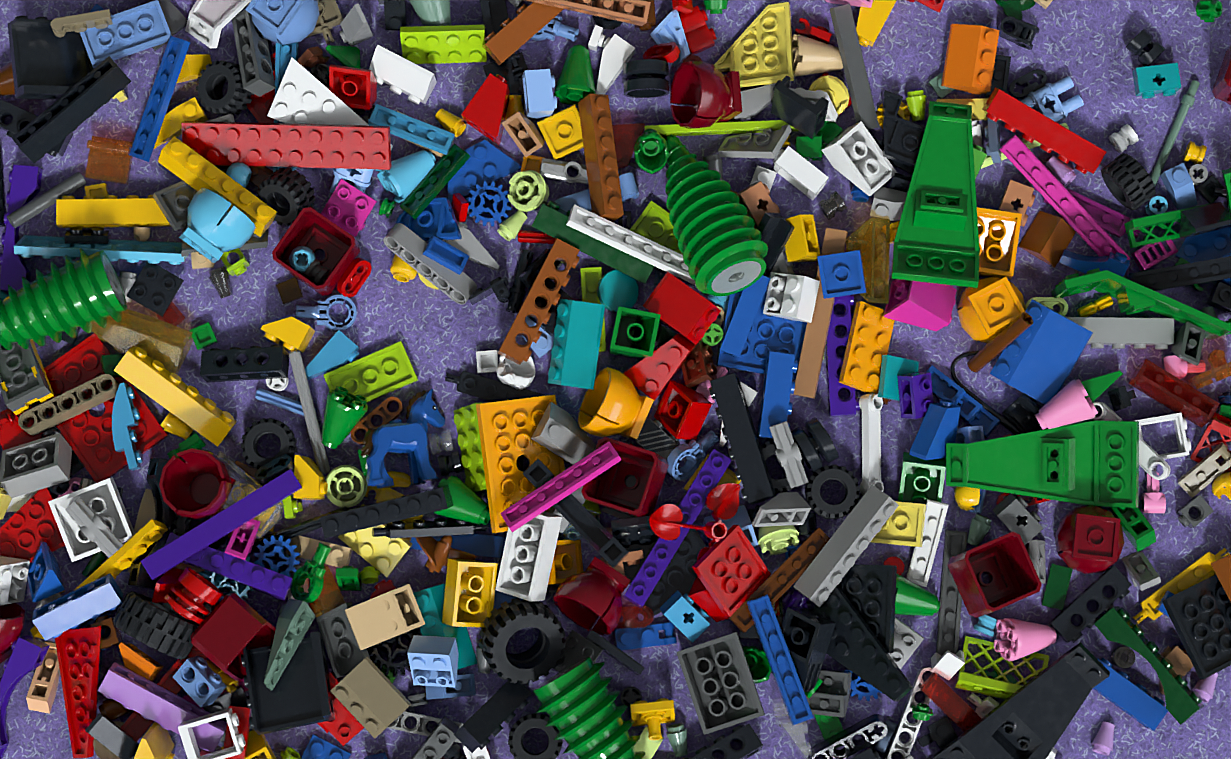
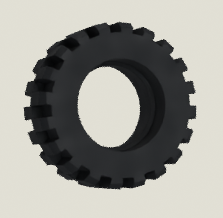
M132 591L126 594L113 619L115 627L119 628L122 632L151 648L180 660L188 656L193 647L191 634L199 627L197 623L184 618L176 611L164 608L163 604L154 603L151 598Z
M513 598L511 599L512 602L507 603L505 601L500 604V608H494L491 611L492 615L490 618L486 617L483 622L485 627H482L480 630L482 638H480L479 644L489 666L501 679H507L508 682L514 684L517 681L520 684H527L529 680L533 682L538 681L542 675L546 677L550 674L549 670L551 668L555 669L557 667V660L562 659L564 654L562 649L566 647L565 631L552 610L541 601L530 602L524 599ZM526 627L539 629L537 641L530 649L518 654L506 652L507 642L515 632Z

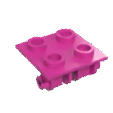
M341 179L321 215L356 237L359 231H362L366 224L364 222L377 201Z

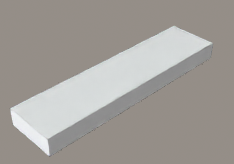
M930 499L926 501L922 547H914L906 579L917 585L927 587L948 509V504Z

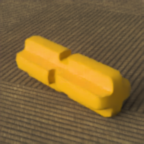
M1107 294L1095 300L1094 303L1091 302L1080 307L1077 310L1080 317H1088L1095 314L1097 310L1101 311L1113 305V300Z

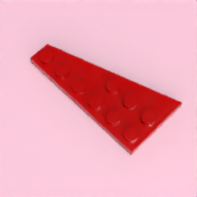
M101 626L68 629L55 638L73 759L94 756V737L87 733L85 729L96 718Z

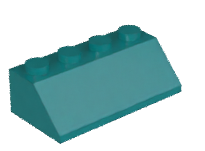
M559 299L548 383L594 390L605 305Z
M445 584L413 593L425 625L420 627L422 636L455 637L459 653L457 670L477 664L467 627H456L442 623Z

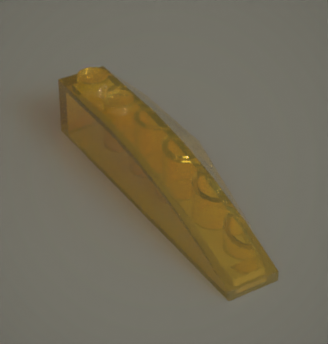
M130 309L122 311L120 322L115 321L109 316L106 328H102L96 322H93L92 332L102 341H106L114 346V349L118 352L126 354L133 345L140 347L146 351L147 356L151 359L161 362L170 373H178L192 345V332Z

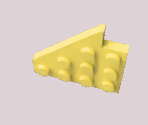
M789 2L768 5L714 64L720 72L739 71L740 88L775 84L778 80L782 81L786 76L791 78L790 81H794Z

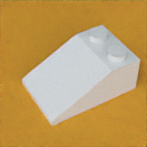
M862 121L845 129L844 132L822 149L831 165L868 196L875 193L894 176V173H897L890 161L883 157V151Z

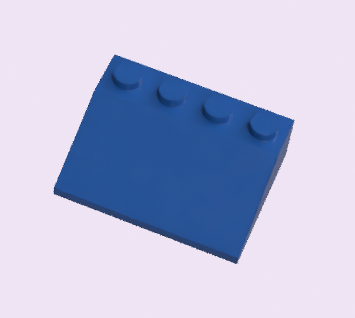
M1032 299L1025 312L1032 317L1033 324L1002 351L990 374L1046 404L1061 390L1093 332Z

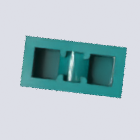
M1178 63L1137 67L1132 72L1136 96H1142V99L1153 98L1155 94L1163 93V96H1172L1181 88ZM1155 78H1157V81H1161L1159 85L1157 82H1153Z

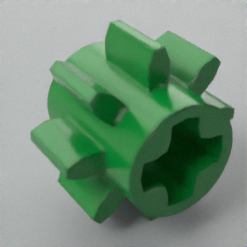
M1200 0L1196 5V14L1204 22H1214L1215 18L1220 17L1222 14V3L1218 0Z

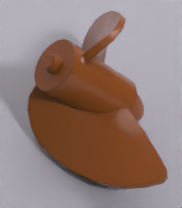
M451 535L443 536L440 541L435 540L432 536L415 537L428 557L425 567L429 568L428 571L431 573L434 571L440 573L442 567L447 566L448 558L475 560L476 558L473 554L451 548Z

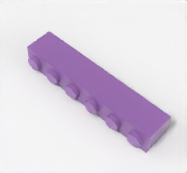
M116 662L110 667L98 689L106 698L116 700L126 709L140 713L143 718L153 720L160 724L162 728L171 730L179 734V736L178 726L181 722L211 714ZM218 719L192 727L198 746L205 751L213 753L226 730L227 722Z

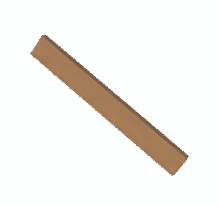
M826 228L821 256L843 253L848 232ZM819 266L816 280L820 281L815 308L812 322H807L793 394L813 399L816 396L835 297L823 298Z

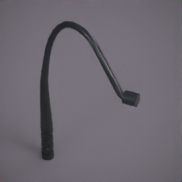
M979 351L966 352L956 357L950 366L951 375L955 383L979 402L984 409L999 419L1000 423L1014 435L1021 434L1003 415L967 389L956 377V363L964 357L977 354Z

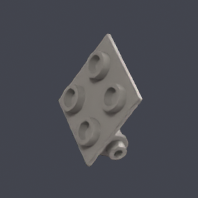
M895 617L893 653L888 654L901 670L924 640V637Z

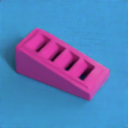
M1166 241L1171 250L1169 252L1166 251L1162 242L1146 245L1133 252L1131 256L1140 271H1145L1178 252L1173 241ZM1158 244L1159 248L1161 249L1164 255L1160 256L1159 252L1155 248V245ZM1151 248L1157 259L1154 260L1148 249ZM1141 253H1145L1150 263H1146Z

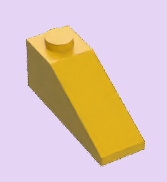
M195 97L175 107L165 115L154 149L170 141L174 136L181 135V123L183 121L205 122L208 120L199 101Z

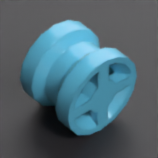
M988 615L978 617L979 621L974 625L973 629L993 637L997 619Z

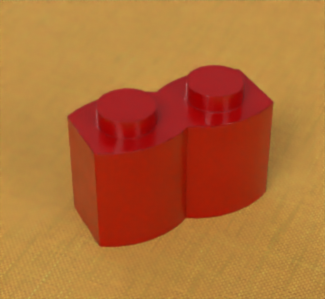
M697 5L693 7V11L689 14L679 13L691 56L715 45L714 40L717 38L712 28L709 29L705 21H708L704 9L700 10Z

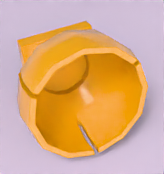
M994 276L979 279L978 288L968 287L962 292L957 308L959 309L957 312L961 327L973 340L986 344L1026 311L1023 294L1018 288L1008 281L1007 277L1001 279Z
M606 367L595 377L594 390L587 389L578 413V424L584 431L599 437L619 434L624 437L637 439L654 400L647 396H640L632 381L619 370Z

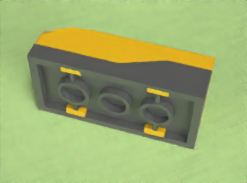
M30 339L28 349H23L17 342H13L11 350L5 349L0 344V391L6 406L15 415L30 409V404L38 400L42 403L54 397L33 339Z

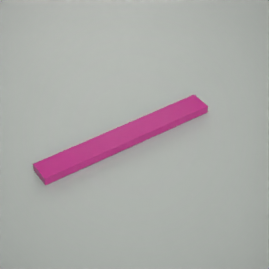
M1016 134L1000 147L999 150L1098 256H1109L1110 252L1114 254L1119 252L1127 256L1128 260L1130 259L1129 255Z

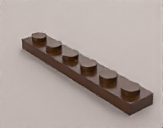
M817 528L729 619L745 633L754 624L746 602L768 594L773 605L802 576L830 538L820 528Z

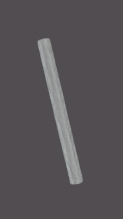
M299 350L289 353V358L316 464L321 473L326 474L330 472V466L325 446L321 443V431L301 352Z

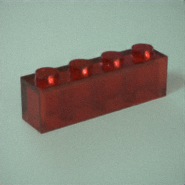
M1147 359L1136 368L1128 383L1174 412L1182 413V417H1185L1201 428L1211 421L1220 404Z

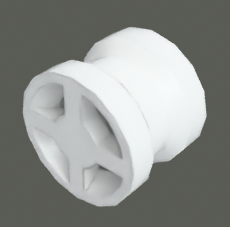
M288 378L266 379L267 386L274 391L284 390L289 383Z

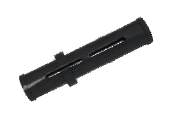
M521 249L514 282L509 289L510 297L506 308L507 312L512 311L511 313L518 314L522 297L526 294V291H524L525 285L519 276L531 265L534 252H528L529 250Z

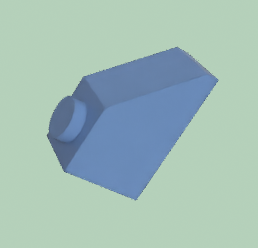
M1184 163L1160 175L1176 210L1191 208L1198 204L1193 181Z
M474 674L457 675L456 687L425 686L426 700L476 695Z

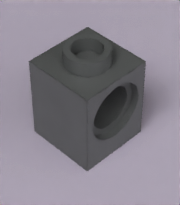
M1196 495L1177 511L1179 514L1177 518L1184 527L1194 528L1213 512V509L1201 495ZM1191 507H1194L1198 512L1195 519L1189 516V509Z

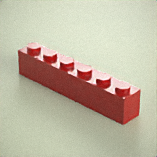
M996 87L982 109L987 112L986 117L995 122L998 119L1005 122L1003 127L1013 133L1017 129L1023 133L1022 138L1031 143L1034 140L1041 143L1039 148L1048 153H1051L1053 150L1059 154L1058 159L1067 164L1069 161L1077 164L1075 169L1084 174L1087 171L1094 174L1107 153Z

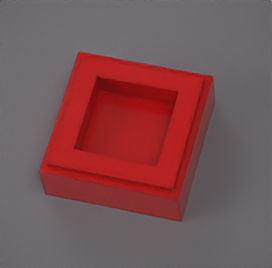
M454 193L451 205L458 222H465L469 203L460 193Z

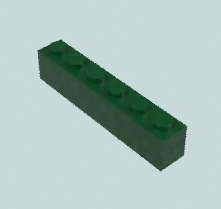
M551 200L543 202L532 223V227L555 239L562 240L581 252L644 284L646 283L654 268L653 265L567 226L571 210L566 212L560 209L559 204Z

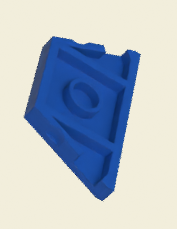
M483 140L464 150L471 157L448 182V200L452 204L454 193H460L465 198L471 195L470 190L477 191L476 184L484 187L483 183L486 181L489 186L492 181L496 182L520 170L521 166L491 143Z
M434 198L416 220L403 211L395 222L405 225L424 241H429L432 235L441 240L462 239L450 200L447 198Z

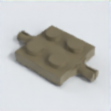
M318 0L320 15L314 31L306 38L316 34H323L326 44H330V41L331 43L335 41L330 30L340 25L343 17L336 0Z

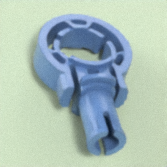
M557 15L530 39L535 41L550 39L554 41V36H561L575 42L577 40L575 35L578 36L579 29L561 24L562 17Z
M333 295L326 300H318V305L315 306L296 305V311H301L296 312V318L317 319V325H325L328 329L335 332L349 329L354 324L357 316L354 302L343 295ZM337 299L348 302L352 307L350 309L347 304L345 305V308L348 310V317L344 322L346 324L349 319L351 321L343 327H336L343 325V323L334 322L329 316V309L333 305H343L344 303L343 301H337ZM320 311H326V314H320Z
M710 430L697 442L692 440L688 444L677 446L667 458L669 464L667 473L678 481L691 477L697 470L699 463L705 459L706 451L719 441L717 435ZM686 456L687 461L685 462V465L681 467L679 470V463L677 461H681L682 458Z

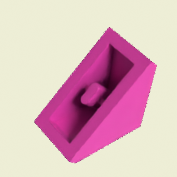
M251 519L235 529L225 553L246 560L252 550L261 522Z

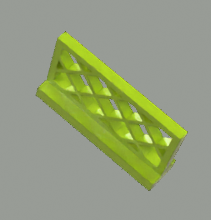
M965 636L962 648L965 664L959 669L955 688L1006 700L1022 687L1021 684L1024 686L1027 680L1037 676L1048 667L1049 655L1034 652L1026 657H1022L1023 662L1016 666L1012 661L1005 660L1011 669L1002 673L996 664L1004 660V658L1000 657L994 661L988 654V651L994 649V642ZM968 643L977 645L981 652L972 656L968 650ZM981 655H984L990 663L983 668L975 660ZM1033 659L1042 660V668L1036 671L1030 664V661ZM969 662H972L978 671L973 674L964 672V667ZM1023 665H1026L1032 673L1025 678L1017 670ZM993 667L999 676L992 679L984 671ZM1014 672L1020 681L1013 684L1005 676Z

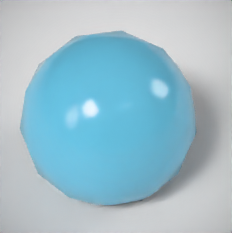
M233 163L228 167L226 175L246 188L252 173L250 167L244 163Z
M298 246L289 254L290 266L300 273H304L316 259L314 252L306 246Z

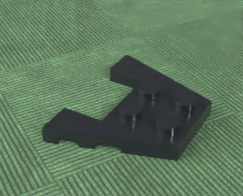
M885 90L883 94V157L915 168L926 127L897 117L903 96Z

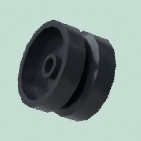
M641 59L624 63L623 77L629 79L624 82V95L632 98H655L668 95L669 81L664 78L669 75V63L656 59Z
M815 417L805 424L808 435L800 427L791 431L793 440L797 443L801 455L804 457L805 464L813 473L822 468L823 462L820 455L828 463L839 458L832 439Z

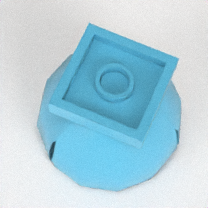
M201 188L193 196L188 206V228L183 231L179 238L208 260L215 263L223 255L222 252L242 247L251 238L256 226L235 206L227 212L231 203L207 188Z

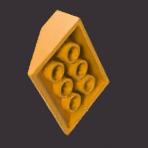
M977 207L979 275L998 278L1007 277L1009 280L1013 277L1022 214Z

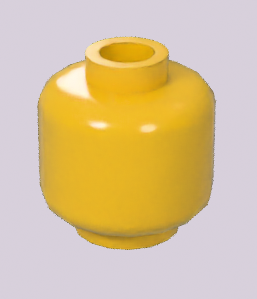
M396 254L394 255L390 266L393 278L400 282H409V280L415 279L417 271Z

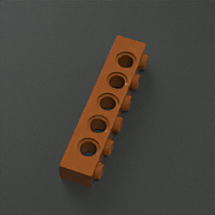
M558 238L556 239L497 354L519 365L523 361H528L532 350L529 349L532 342L537 343L542 334L539 328L542 323L547 324L552 314L548 312L551 305L556 306L561 297V294L558 293L561 286L566 287L571 277L568 275L570 268L575 269L580 260V257L577 256L580 251L579 249ZM562 261L565 269L557 270L554 262ZM545 280H553L555 288L548 289L545 286ZM543 298L546 306L543 308L536 306L535 299ZM528 316L534 317L536 325L528 326L525 318ZM517 335H523L526 338L527 342L525 345L517 344Z

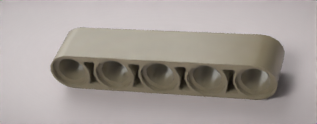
M109 374L100 375L22 413L18 419V424L28 434L37 435L114 398L119 383ZM112 382L111 388L104 390L105 385ZM92 391V396L89 399H85L86 394ZM73 401V405L66 409L67 403ZM54 410L53 415L47 418V413ZM34 419V424L31 427H27L28 422Z

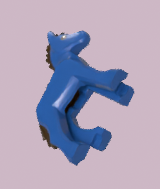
M433 389L427 392L423 390L412 396V399L409 400V405L406 407V423H402V420H393L389 424L372 428L366 432L362 442L364 446L361 448V456H368L366 458L368 466L366 481L368 486H377L378 489L394 486L393 478L388 475L384 466V456L387 452L407 453L411 486L422 485L426 481H436L438 479L435 470L429 462L427 423L435 428H441L445 425V418L440 414L435 398L432 397Z

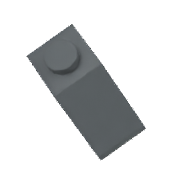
M1186 322L1174 334V344L1171 347V351L1177 357L1197 366L1200 361L1205 330Z

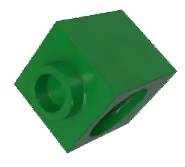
M814 136L813 139L809 137H796L795 151L807 161L809 159L821 161L822 155H824L822 149L826 146V143L822 142V136Z

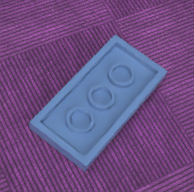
M158 0L111 15L113 24L108 25L106 28L97 29L94 27L80 32L93 67L98 66L109 56L114 61L169 41L170 36H172Z

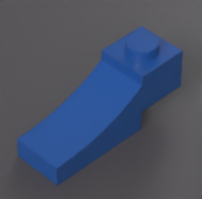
M1064 249L1059 262L1084 274L1089 270L1100 268V271L1108 270L1124 277L1130 260L1119 252L1115 254L1110 252L1109 256H1086Z

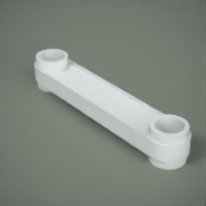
M875 393L864 394L859 399V406L862 410V482L860 484V492L863 496L871 485H874L882 492L884 491L881 481V409L883 407V399Z
M1093 403L1095 408L1100 406L1102 409L1101 416L1097 417L1095 415L1092 418L1093 421H1123L1105 403ZM1139 436V465L1152 478L1156 480L1166 479L1170 474V466ZM1159 464L1164 470L1161 476L1156 473V467Z

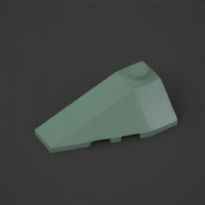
M289 599L287 604H284L279 611L264 684L270 690L274 689L316 617L309 605L304 601Z

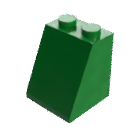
M618 306L610 354L629 358L652 357L661 314Z

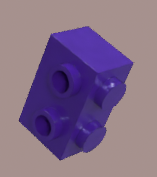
M913 372L897 376L901 418L918 419L925 417L930 403H934L931 373Z

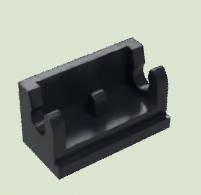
M1025 393L1002 412L1006 419L1021 434L1043 430L1035 417V414L1039 413L1038 410L1040 409Z

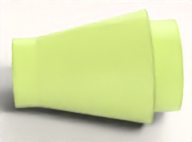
M518 210L499 224L498 233L507 241L515 239L527 216Z

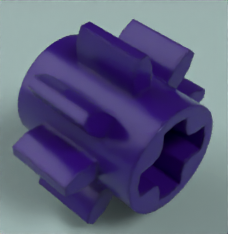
M794 591L792 595L787 593L782 601L786 604L783 609L787 610V607L796 606L808 608L809 606L805 604L808 598L797 591Z

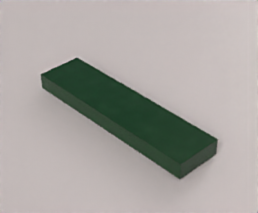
M454 143L447 155H444L399 207L416 220L471 156Z

